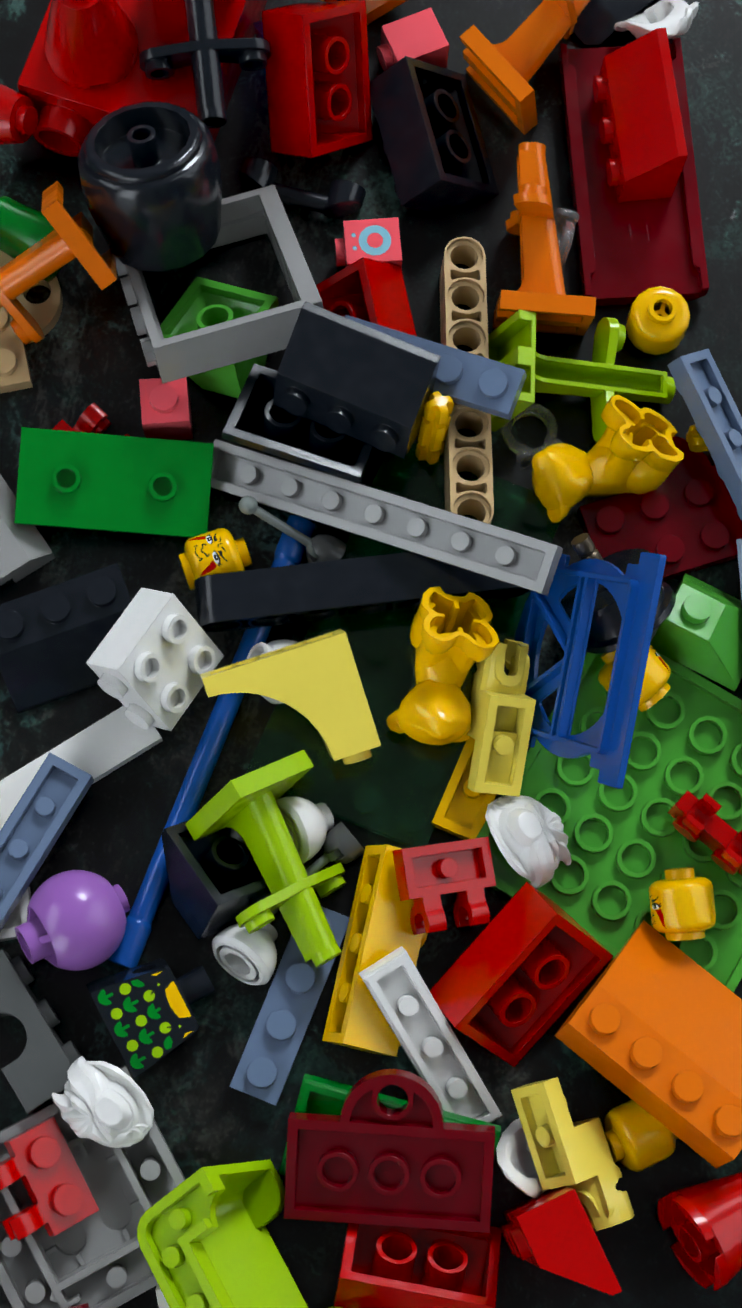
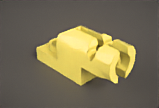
M504 639V643L499 642L486 660L476 662L477 671L473 674L471 688V728L467 733L468 736L475 739L467 788L473 792L520 797L536 705L535 699L525 695L530 669L529 645L526 643ZM504 666L509 670L508 675L504 672Z
M558 1077L512 1089L511 1093L542 1190L564 1186L574 1188L593 1229L595 1228L596 1231L632 1219L635 1214L627 1191L616 1189V1184L619 1178H622L620 1168L614 1162L600 1118L595 1117L572 1122Z

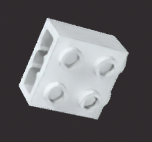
M141 587L86 664L99 677L97 681L99 687L110 696L118 699L125 706L124 714L132 723L143 729H149L152 726L172 731L203 687L200 674L214 670L224 655L173 593Z

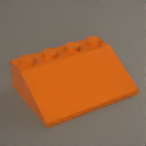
M643 920L554 1036L646 1112L661 1122L708 1163L718 1168L735 1160L742 1150V999L673 943L666 941L662 934Z

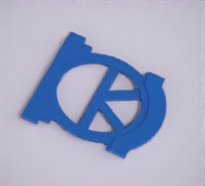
M641 552L639 564L628 563L626 573L624 574L614 564L601 559L588 558L569 566L570 555L561 554L548 596L533 591L530 592L521 613L514 639L529 645L530 669L525 695L535 699L536 705L528 747L534 748L537 738L545 749L559 757L573 759L591 755L590 767L599 769L598 783L622 789L667 556ZM601 584L612 594L622 618L605 710L592 727L580 734L570 735L598 586ZM577 586L570 620L561 604V600ZM549 624L564 651V657L538 677L541 645L545 630ZM557 690L552 721L550 722L543 708L542 701Z

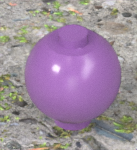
M68 870L53 875L37 888L27 907V922L15 927V933L25 956L31 964L45 959L60 969L69 971L87 970L105 962L120 946L126 931L127 920L125 913L130 911V905L120 885L112 886L107 879L90 871Z

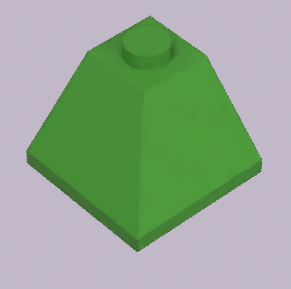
M196 277L160 325L164 339L276 308L279 305L278 297ZM268 354L189 377L202 389L238 399L254 363L265 367Z
M685 573L675 592V605L669 616L658 626L650 645L656 652L735 691L742 678V601Z

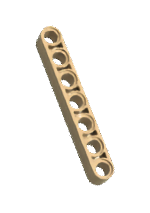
M456 237L449 241L445 247L439 276L441 344L458 349L456 347L458 345H465L472 348L473 351L469 353L489 359L485 251L483 246L471 237ZM455 264H463L468 266L469 268H458L457 266H455ZM463 304L467 305L471 309L462 310L456 307L455 305ZM454 403L443 451L445 510L458 515H472L478 521L491 524L494 514L491 414ZM470 429L477 436L465 437L457 430ZM463 471L471 472L478 479L475 481L464 480L458 473Z

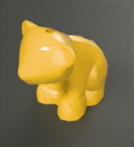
M615 395L606 403L601 414V418L607 425V428L595 446L587 453L565 443L551 444L536 453L532 458V486L536 497L547 509V516L552 523L561 521L567 516L571 507L579 503L584 497L628 493L640 495L656 490L684 458V453L675 447L672 440L678 433L672 423L650 408L643 407L640 409L627 398Z
M440 586L430 587L423 593L419 609L414 616L410 629V641L415 648L416 686L404 697L399 708L387 717L386 722L390 730L399 734L405 733L410 738L428 745H445L452 742H463L470 738L467 733L471 728V705L461 691V687L475 661L481 662L486 660L499 644L498 635L490 625L493 614L489 605L480 596L472 592H468L465 597L446 594Z

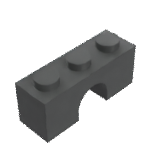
M2 949L0 950V1018L5 1016L18 1018L25 1027L27 1042L22 1054L1 1070L25 1111L32 1114L54 1102L52 1098L53 1092L57 1094L64 1093V1085L68 1081L67 1071L72 1063L82 1055L71 1040L63 1044L54 1029L56 1025L61 1023L60 1019L46 997L40 1001L36 999L28 985L35 978L21 955L19 954L12 958L8 952Z

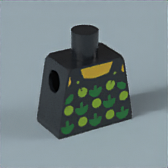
M164 958L86 984L133 1079L153 1066L200 1028L190 1005L216 992L202 965L175 979Z

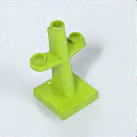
M519 309L488 335L489 359L526 371L527 377L511 420L535 403V392L590 397L592 433L595 442H598L607 428V425L601 418V414L612 396L620 395L630 401L667 405L674 397L676 386L673 377L667 376L666 371L614 365L616 352L622 349L626 339V328L623 324H619L616 318L603 317L599 321L594 334L592 362L546 356L537 353L536 312ZM491 414V431L496 432L511 420Z
M301 750L230 780L185 823V826L194 841L226 827L234 829L242 836L272 895L251 905L238 914L235 919L239 928L245 927L249 934L254 933L271 923L275 919L272 911L279 908L305 961L312 960L316 968L340 955L342 951L335 940L315 891H317L320 898H324L343 887L346 882L342 877L345 874V870L341 862L308 876L276 800L314 767L305 750Z

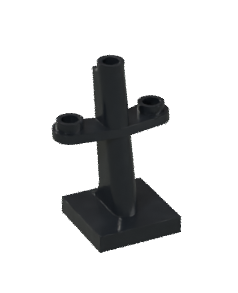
M184 0L189 42L152 47L142 51L139 54L140 68L145 72L147 78L151 80H164L173 76L175 69L192 65L198 118L209 129L219 128L227 123L221 63L239 64L240 68L245 71L261 70L268 65L267 60L271 57L270 43L262 38L218 39L214 1Z

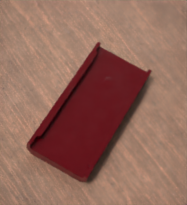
M681 37L673 39V43L669 44L688 152L687 160L672 197L618 203L615 186H609L607 182L606 162L611 157L609 145H603L600 139L599 122L600 117H603L604 114L602 103H595L593 77L594 75H599L604 56L623 46L568 49L567 44H560L559 63L583 296L596 297V306L632 304L640 293L648 288L658 286L675 290L682 295L685 301H692L706 296L709 290V280Z

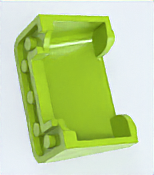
M271 1159L201 1167L141 1216L137 1226L139 1246L170 1308H308L266 1228V1225L282 1212L285 1199L283 1182ZM332 1306V1307H328V1308H343V1307Z

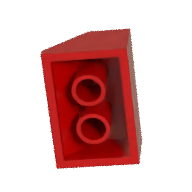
M366 0L298 3L262 11L263 37L269 41L271 48V57L267 60L268 65L266 66L271 151L314 158L372 140Z
M657 28L604 56L599 75H594L593 77L595 103H602L604 114L603 117H600L599 122L600 139L603 145H609L611 157L606 162L607 182L609 186H615L618 203L672 197L688 157L666 28Z
M362 257L316 285L324 309L343 317L349 315L417 336L401 266Z
M526 882L432 987L430 992L440 1010L456 1029L515 1067L612 959L613 955L555 902L529 882Z
M559 1187L547 1190L539 1197H533L503 1212L508 1223L501 1226L500 1229L513 1256L516 1255L522 1261L526 1260L543 1270L612 1296L622 1291L574 1188Z
M348 1223L333 1306L343 1308H495L502 1231L500 1228L490 1226V1233Z

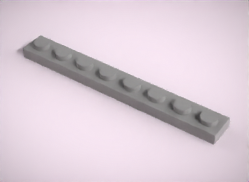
M214 440L211 488L241 498L252 496L256 499L257 503L548 596L563 548L558 545L224 441Z

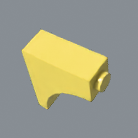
M341 629L200 674L208 698L229 693H251L273 698L297 710L316 728L333 761L342 759L344 765L357 763L372 756L370 749L381 746L346 632Z

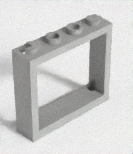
M275 185L223 198L221 204V228L217 241L212 248L267 233L293 297V303L164 339L142 271L124 265L116 257L118 276L128 275L127 277L120 278L127 305L137 304L136 307L130 308L137 336L147 334V337L140 339L147 367L157 365L162 383L284 350L287 348L305 301L324 309L322 299Z

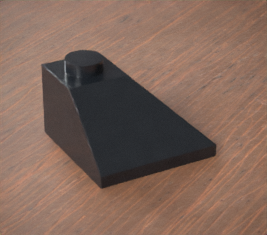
M185 821L164 828L161 835L172 902L197 939L201 940L222 931L228 926L237 924L235 917L272 894L244 839L237 831L226 827L194 841L185 826L187 822Z

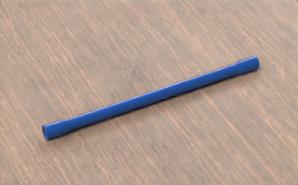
M289 515L286 522L309 538H311L315 529V525L311 521L296 515ZM282 532L274 551V560L271 568L299 565L306 551V546ZM272 626L245 629L231 664L246 660L249 651L257 643H266ZM245 693L218 695L164 828L188 821L197 813ZM162 835L130 913L126 917L127 924L123 940L115 953L108 959V961L127 969L136 967L139 963L152 930L153 919L169 882Z

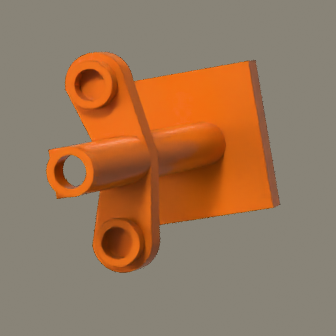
M543 0L507 40L498 44H491L474 24L460 36L461 42L467 47L462 51L463 58L470 65L466 68V73L524 135L538 124L535 92L528 82L562 38L567 40L574 31L578 16L591 0Z
M522 142L518 145V155L516 158L518 193L513 195L514 206L517 210L511 211L510 218L505 221L507 232L520 236L521 286L517 291H500L494 309L493 329L498 328L520 309L536 312V332L584 336L595 317L596 297L566 295L546 162V145L539 142Z
M58 181L42 192L41 212L54 230L0 268V308L4 307L13 317L10 325L15 334L26 345L31 341L35 343L40 342L45 338V335L36 320L16 297L75 258L79 260L101 290L117 280L116 256L110 249L102 255L98 253L93 246V226L82 212H79L74 217L69 215L63 207V187Z

